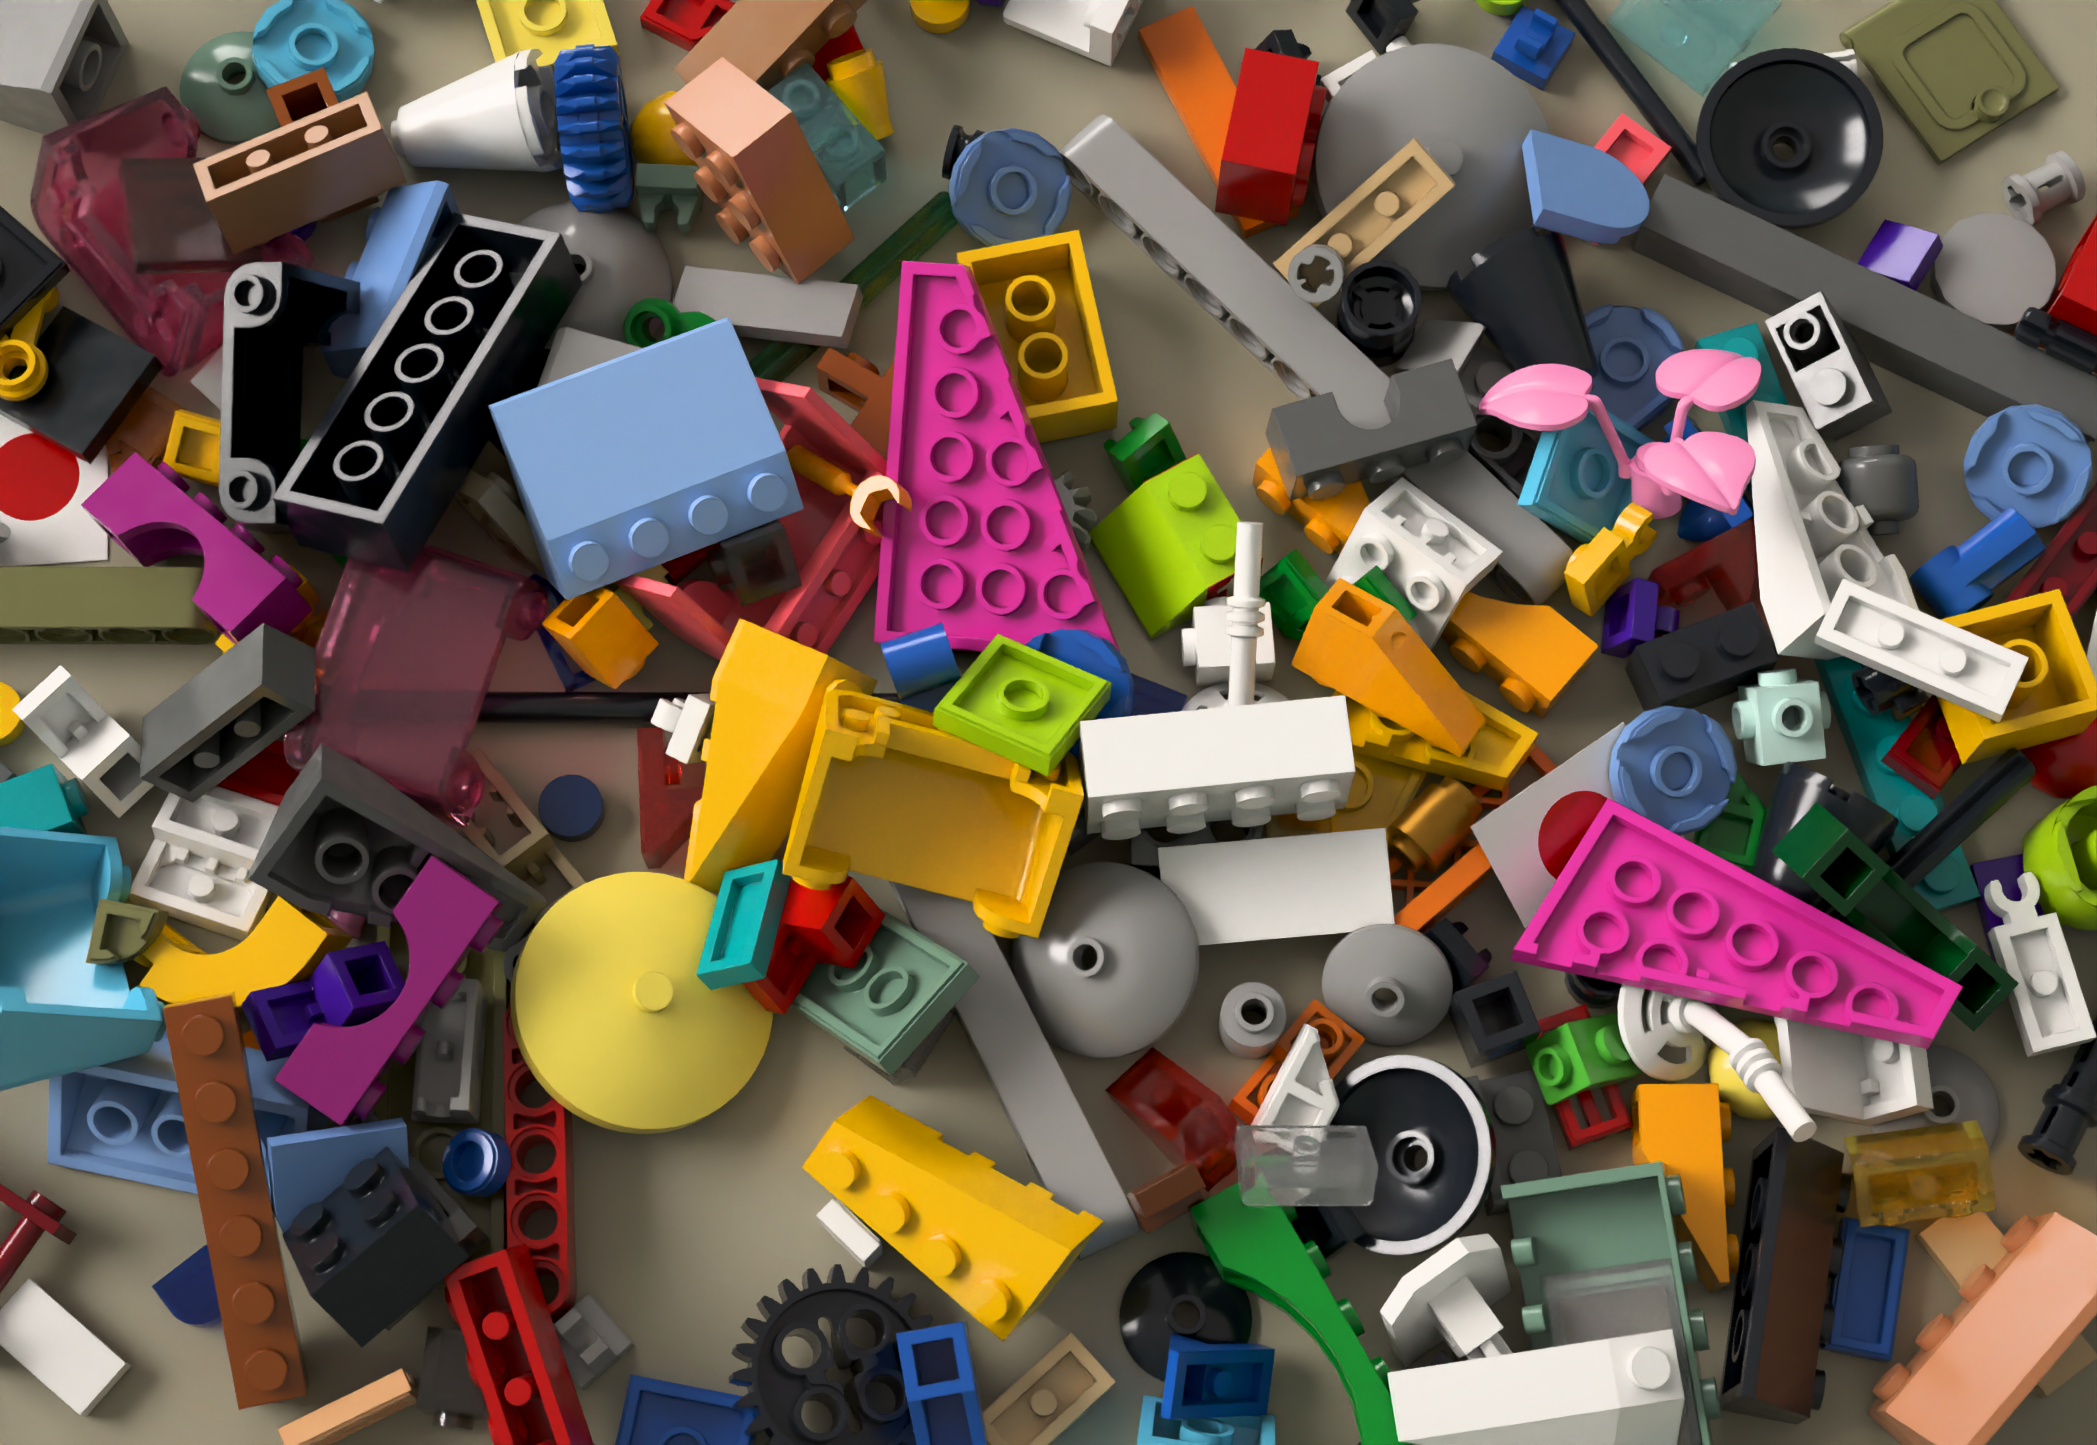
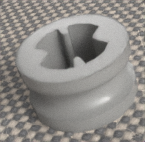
M1322 244L1305 247L1294 256L1288 269V280L1291 289L1298 297L1307 302L1319 303L1329 300L1340 291L1346 278L1344 259L1337 250ZM1317 256H1320L1330 262L1326 270H1334V280L1332 283L1323 282L1317 290H1312L1304 284L1309 277H1301L1300 269L1302 264L1311 265Z

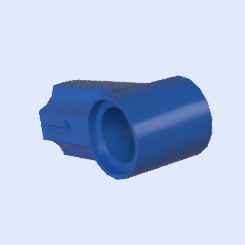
M2011 506L1960 546L1951 545L1936 554L1915 571L1909 578V581L1938 617L1944 619L1979 610L1994 596L1993 590L2043 554L2046 547L2027 520Z

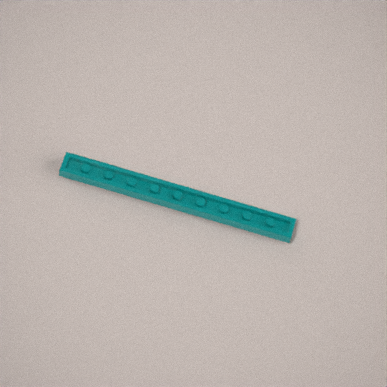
M1755 322L1697 340L1694 349L1730 351L1738 353L1743 357H1753L1761 364V381L1753 396L1736 408L1719 412L1726 433L1739 437L1748 443L1746 406L1752 400L1788 405L1757 323ZM1750 479L1747 488L1753 501L1752 484ZM1845 656L1830 660L1814 659L1867 798L1899 820V824L1894 831L1895 835L1886 844L1891 858L1946 807L1941 793L1934 800L1881 762L1912 722L1910 715L1895 722L1889 709L1878 715H1873L1864 707L1852 683V674L1862 668L1858 662ZM1961 844L1913 887L1916 892L1940 913L1973 903L1981 896Z

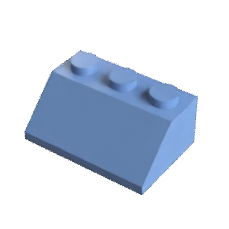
M434 180L394 187L388 191L382 208L377 206L372 210L366 225L365 239L367 244L359 262L353 261L349 265L344 277L345 279L360 282L359 314H344L336 319L327 331L331 333V346H320L322 354L334 376L344 379L349 378L453 212L460 213L449 183Z

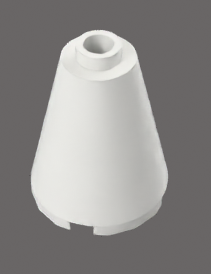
M539 49L521 50L401 106L398 111L397 120L391 123V138L397 154L400 157L406 156L409 163L414 167L550 172L564 168L561 150L557 151L558 120L554 91V71L551 65L538 66L535 60L543 54Z

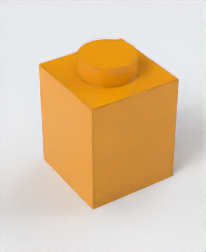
M604 587L569 600L564 599L541 623L586 674L614 690L623 681L634 677L642 669L646 657L659 645L618 596Z

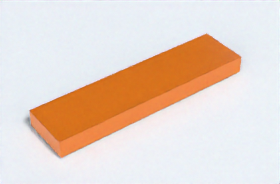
M1191 6L1138 29V40L1218 189L1221 159L1237 88L1194 7ZM1291 204L1288 220L1299 215V205ZM1231 215L1243 239L1277 225L1275 223Z

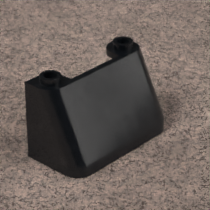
M253 262L242 265L235 270L226 284L223 317L219 496L220 503L226 514L246 530L266 534H292L272 497L300 455L303 346H331V333L327 331L332 323L344 314H359L360 282L286 262Z

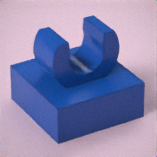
M1523 5L1493 51L1491 59L1503 66L1514 76L1543 91L1572 46L1575 33L1559 25V19L1538 8L1533 11Z

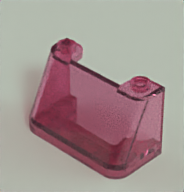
M165 86L44 135L30 195V206L35 222L44 237L133 343L154 354L164 366L159 372L167 377H172L195 367L223 346L224 294L226 284L235 270L242 265L253 262H286L311 269L314 258L302 238L291 232L275 237L263 245L254 246L235 255L233 254L205 200L193 164L196 163L195 156L198 148V139L200 138L199 122L195 114L188 107L183 106Z
M429 544L424 545L409 572L348 558L316 646L315 711L285 733L284 754L286 762L292 769L300 773L322 743L376 773L444 824L467 828L472 812L482 801L485 792L484 775L480 772L478 762L466 751L505 639L524 641L542 626L541 623L545 620L547 613L546 600L549 592L534 579Z

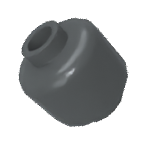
M1874 445L1849 449V458L1843 459L1838 463L1841 471L1839 477L1836 478L1837 483L1854 508L1860 505L1865 506L1874 521L1867 528L1871 536L1899 534L1898 522L1913 518L1919 510L1917 465L1915 460L1908 455L1900 454L1899 445Z

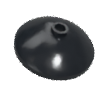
M1780 48L1749 56L1731 67L1719 78L1707 95L1699 115L1696 130V149L1703 175L1720 200L1782 229H1803L1826 223L1850 209L1866 192L1880 164L1883 150V126L1879 109L1873 96L1861 79L1849 68L1837 60L1815 51L1799 48ZM1776 144H1786L1791 147L1794 156L1787 160L1780 159L1774 154L1773 146Z
M1392 1055L1375 1059L1356 1068L1335 1086L1340 1106L1320 1142L1310 1165L1333 1176L1366 1233L1354 1243L1374 1252L1398 1256L1417 1255L1437 1249L1456 1238L1470 1225L1481 1210L1489 1194L1496 1168V1139L1487 1108L1477 1091L1463 1076L1452 1068L1428 1058L1414 1055ZM1421 1148H1424L1428 1156L1427 1163L1424 1168L1418 1170L1414 1162L1415 1155Z

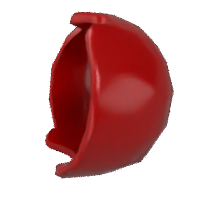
M2097 718L2081 734L2019 750L2036 768L2035 776L2029 781L2032 787L2052 798L2068 800L2083 790L2097 785Z

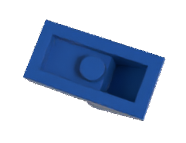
M1171 1334L1161 1417L1177 1420L1267 1415L1275 1349L1258 1343L1206 1344L1181 1335Z

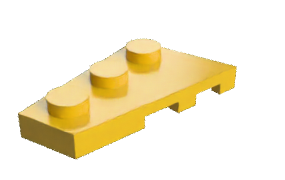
M1337 690L1332 694V696L1344 695ZM1463 690L1486 718V721L1460 758L1445 749L1432 746L1423 737L1394 721L1375 715L1366 706L1345 695L1353 752L1503 791L1534 749L1539 733Z

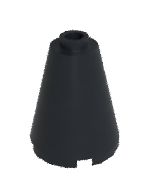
M1534 226L1523 228L1500 238L1470 257L1469 259L1475 269L1463 279L1457 270L1450 276L1447 288L1454 301L1474 323H1480L1486 327L1484 334L1516 370L1538 364H1562L1587 372L1591 375L1592 380L1598 375L1597 360L1565 242L1560 233L1547 230V235L1539 236Z
M1786 762L1781 772L1777 775L1750 874L1826 913L1832 905L1771 850L1816 802L1848 828L1876 855L1895 835L1894 831L1899 824V820L1890 812L1859 793L1853 791L1850 794L1832 785L1834 780L1801 765Z

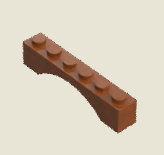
M235 991L167 1004L163 1008L238 1408L241 1410L306 1396L309 1382L272 1208Z

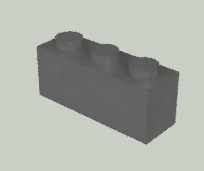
M262 623L143 717L140 779L194 803L315 711L316 649Z

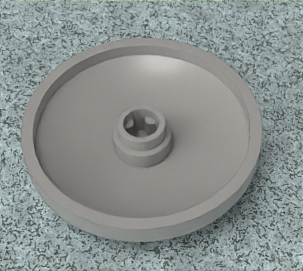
M1436 43L1405 46L1389 51L1374 58L1356 71L1334 94L1322 114L1311 164L1312 187L1322 219L1326 217L1416 137L1454 180L1456 185L1369 262L1381 260L1394 262L1402 266L1417 280L1421 291H1448L1447 284L1449 278L1456 270L1463 279L1475 269L1469 258L1500 238L1523 228L1534 226L1537 233L1541 229L1533 224L1522 143L1531 129L1551 135L1547 121L1539 105L1526 87L1503 66L1480 53L1454 45Z

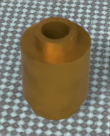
M1445 777L1438 785L1431 783L1388 827L1389 834L1393 839L1389 844V849L1404 866L1413 872H1418L1421 867L1427 871L1436 872L1473 833L1470 826L1475 824L1476 820L1484 812L1477 798L1464 785L1451 777Z

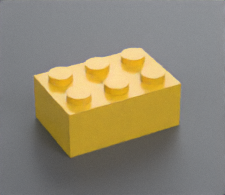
M1079 230L956 253L957 264L971 267L1039 443L1117 428L1118 399Z

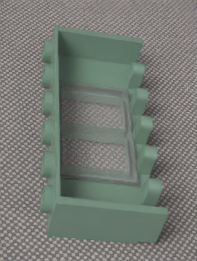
M1659 1161L1502 1185V1198L1508 1200L1514 1240H1511L1512 1256L1515 1267H1519L1525 1307H1522L1523 1323L1526 1334H1530L1532 1350L1672 1329L1685 1397L1677 1445H1714L1709 1420L1721 1418V1409L1715 1377L1702 1379L1698 1351L1710 1350L1704 1311L1703 1309L1691 1310L1686 1283L1698 1282L1692 1242L1679 1243L1675 1216L1686 1214L1680 1174L1668 1175L1666 1163Z

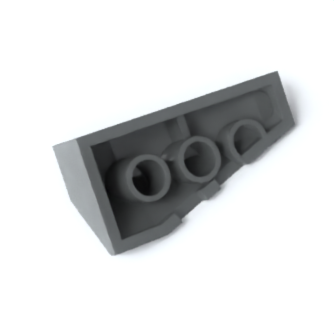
M322 743L286 791L248 875V880L306 911L329 915L330 909L367 917L368 924L389 928L391 922L400 924L392 911L429 858L434 856L503 902L496 916L501 918L504 924L487 947L507 952L511 946L518 943L547 904L546 898L382 777Z

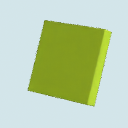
M997 634L934 708L933 726L1045 776H1049L1079 739L1080 721L1094 720L1110 700L1112 683Z

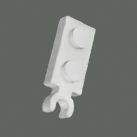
M2027 872L2017 879L2018 887L2022 894L2021 901L2007 899L2002 892L1999 880L1991 881L1984 890L1985 901L1988 908L1995 915L2003 919L2004 925L1993 927L1988 932V936L1997 964L2019 983L2008 995V999L2027 1057L2091 1042L2097 1036L2057 913L2037 915L2035 905L2040 896V886L2032 872Z

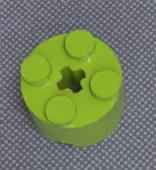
M2096 785L2083 790L2044 815L2027 831L2022 840L2024 873L2032 872L2039 883L2040 896L2038 903L2041 905L2042 911L2045 915L2056 912L2060 926L2068 925L2082 930H2097Z

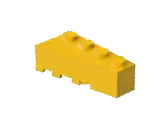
M871 1095L833 1121L802 1166L807 1173L1002 1342L1038 1310L1104 1222L1085 1210L1076 1214L1052 1201L1055 1194L1033 1182L1024 1186L994 1170L996 1162L976 1151L967 1155L944 1143L942 1133Z

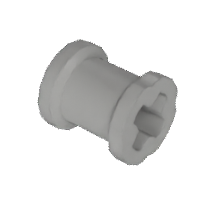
M2061 150L2049 154L2045 159L2044 165L2023 176L2017 173L2012 174L2002 181L2003 198L2008 210L2014 217L2028 222L2031 226L2039 223L2042 213L2063 202L2069 204L2076 203L2084 198L2086 192L2084 178L2079 167L2067 153ZM2044 186H2048V187H2049L2048 189L2044 190L2043 192L2038 191V189H2040V188H2042V187H2044Z

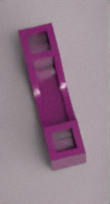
M135 452L81 504L109 538L143 567H150L164 559L178 555L204 556L203 576L192 601L212 624L235 645L262 623L288 635L313 610L296 590L304 582L301 577L277 555L269 562L262 558L260 555L265 551L264 547L240 524L237 523L231 530L227 529L223 525L227 517L203 493L199 492L193 499L185 493L190 489L189 485L165 462H162L155 469Z
M431 856L392 911L404 930L410 952L408 977L396 1001L380 1016L361 1025L346 1027L327 1023H313L274 1080L341 1126L350 1123L355 1115L365 1121L388 1089V1087L379 1082L394 1059L404 1065L425 1037L427 1032L418 1025L430 1007L435 1004L439 1008L444 1009L463 983L466 976L458 972L457 969L470 950L473 948L482 954L501 929L504 921L496 916V913L503 905V902L439 858Z

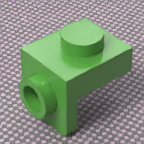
M1618 1012L1565 1023L1526 1045L1527 1056L1548 1105L1561 1103L1583 1091L1626 1082L1644 1073L1633 1062L1624 1046L1618 1025Z

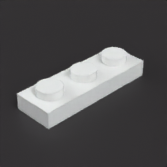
M1845 579L1842 580L1814 642L1828 650L2000 723L2029 659L2027 656Z

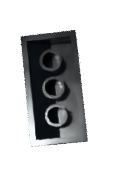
M1777 1127L1753 1149L1739 1249V1269L1735 1278L1719 1402L1722 1411L1797 1425L1810 1418L1811 1409L1817 1411L1820 1409L1824 1397L1826 1374L1824 1370L1816 1369L1819 1343L1828 1344L1833 1328L1834 1305L1825 1303L1828 1277L1836 1278L1841 1265L1843 1241L1833 1236L1836 1213H1844L1849 1202L1851 1174L1842 1173L1843 1152L1811 1138L1803 1142H1796L1787 1130L1781 1127Z

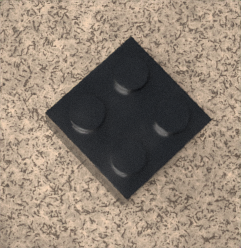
M388 1146L374 1158L365 1159L355 1165L347 1174L342 1185L320 1203H313L304 1208L295 1217L291 1227L282 1234L309 1295L361 1347H364L469 1258L438 1199Z

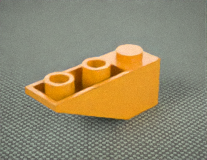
M1340 577L1314 607L1291 666L1311 676L1320 685L1333 688L1361 703L1375 715L1388 718L1416 733L1432 746L1445 749L1461 758L1484 726L1486 718L1394 606Z
M1718 1083L1639 1084L1629 1096L1630 1117L1634 1125L1631 1128L1632 1161L1635 1165L1662 1161L1666 1163L1668 1175L1680 1174L1686 1214L1675 1216L1680 1243L1692 1242L1699 1276L1709 1292L1720 1291L1730 1283V1274H1737L1739 1269L1738 1238L1735 1233L1727 1234L1726 1208L1733 1207L1735 1203L1734 1172L1731 1167L1723 1168L1722 1142H1729L1731 1137V1111L1729 1103L1719 1102Z

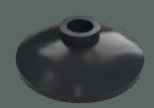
M1177 1252L1161 1256L1149 1262L1132 1278L1121 1301L1119 1323L1124 1345L1135 1363L1150 1376L1165 1382L1171 1334L1181 1335L1206 1344L1248 1343L1252 1327V1311L1246 1290L1224 1282L1209 1256L1194 1252ZM1181 1304H1191L1199 1312V1321L1192 1327H1182L1174 1319V1310Z

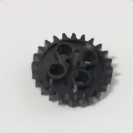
M835 1264L830 1269L827 1282L822 1284L816 1271L813 1268H809L802 1276V1291L786 1278L778 1285L782 1304L765 1295L756 1304L766 1321L747 1318L740 1328L754 1340L753 1344H736L731 1352V1355L737 1359L748 1363L747 1368L733 1372L729 1376V1383L747 1387L748 1394L740 1398L733 1405L734 1411L744 1412L753 1410L756 1419L744 1431L745 1436H754L765 1431L770 1438L766 1445H917L907 1402L896 1333L924 1329L933 1320L932 1315H923L912 1319L908 1311L912 1307L916 1295L910 1293L898 1302L890 1298L894 1279L889 1276L876 1289L869 1287V1271L866 1267H862L850 1283L845 1281L841 1264ZM820 1318H825L829 1322L833 1354L826 1337L819 1329L818 1320ZM861 1318L872 1325L876 1334L874 1348L863 1350L855 1347L849 1341L846 1335L848 1319ZM796 1336L803 1338L809 1343L813 1351V1361L810 1367H793L785 1360L782 1354V1343L785 1338ZM834 1359L839 1369L845 1370L850 1368L853 1374V1378L844 1385V1390L839 1381L828 1382L825 1377V1372L834 1365ZM868 1383H884L892 1390L896 1403L892 1414L883 1415L869 1407L865 1395ZM845 1396L851 1411L859 1421L860 1431L858 1433H853L849 1428ZM818 1401L828 1407L833 1421L829 1433H814L805 1426L801 1415L805 1402Z

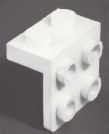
M1774 1017L1778 1032L1781 1067L1783 1069L1781 1078L1807 1113L1873 1126L1934 1109L1926 1049Z

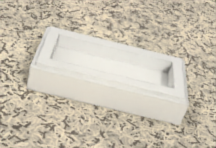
M30 1278L0 1310V1345L82 1417H87L131 1367L128 1362Z

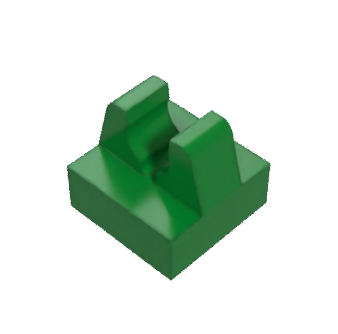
M1156 412L1146 419L1140 417L1132 419L1129 422L1132 429L1130 433L1117 443L1109 438L1103 445L1112 465L1130 494L1138 489L1144 481L1187 459L1170 423Z

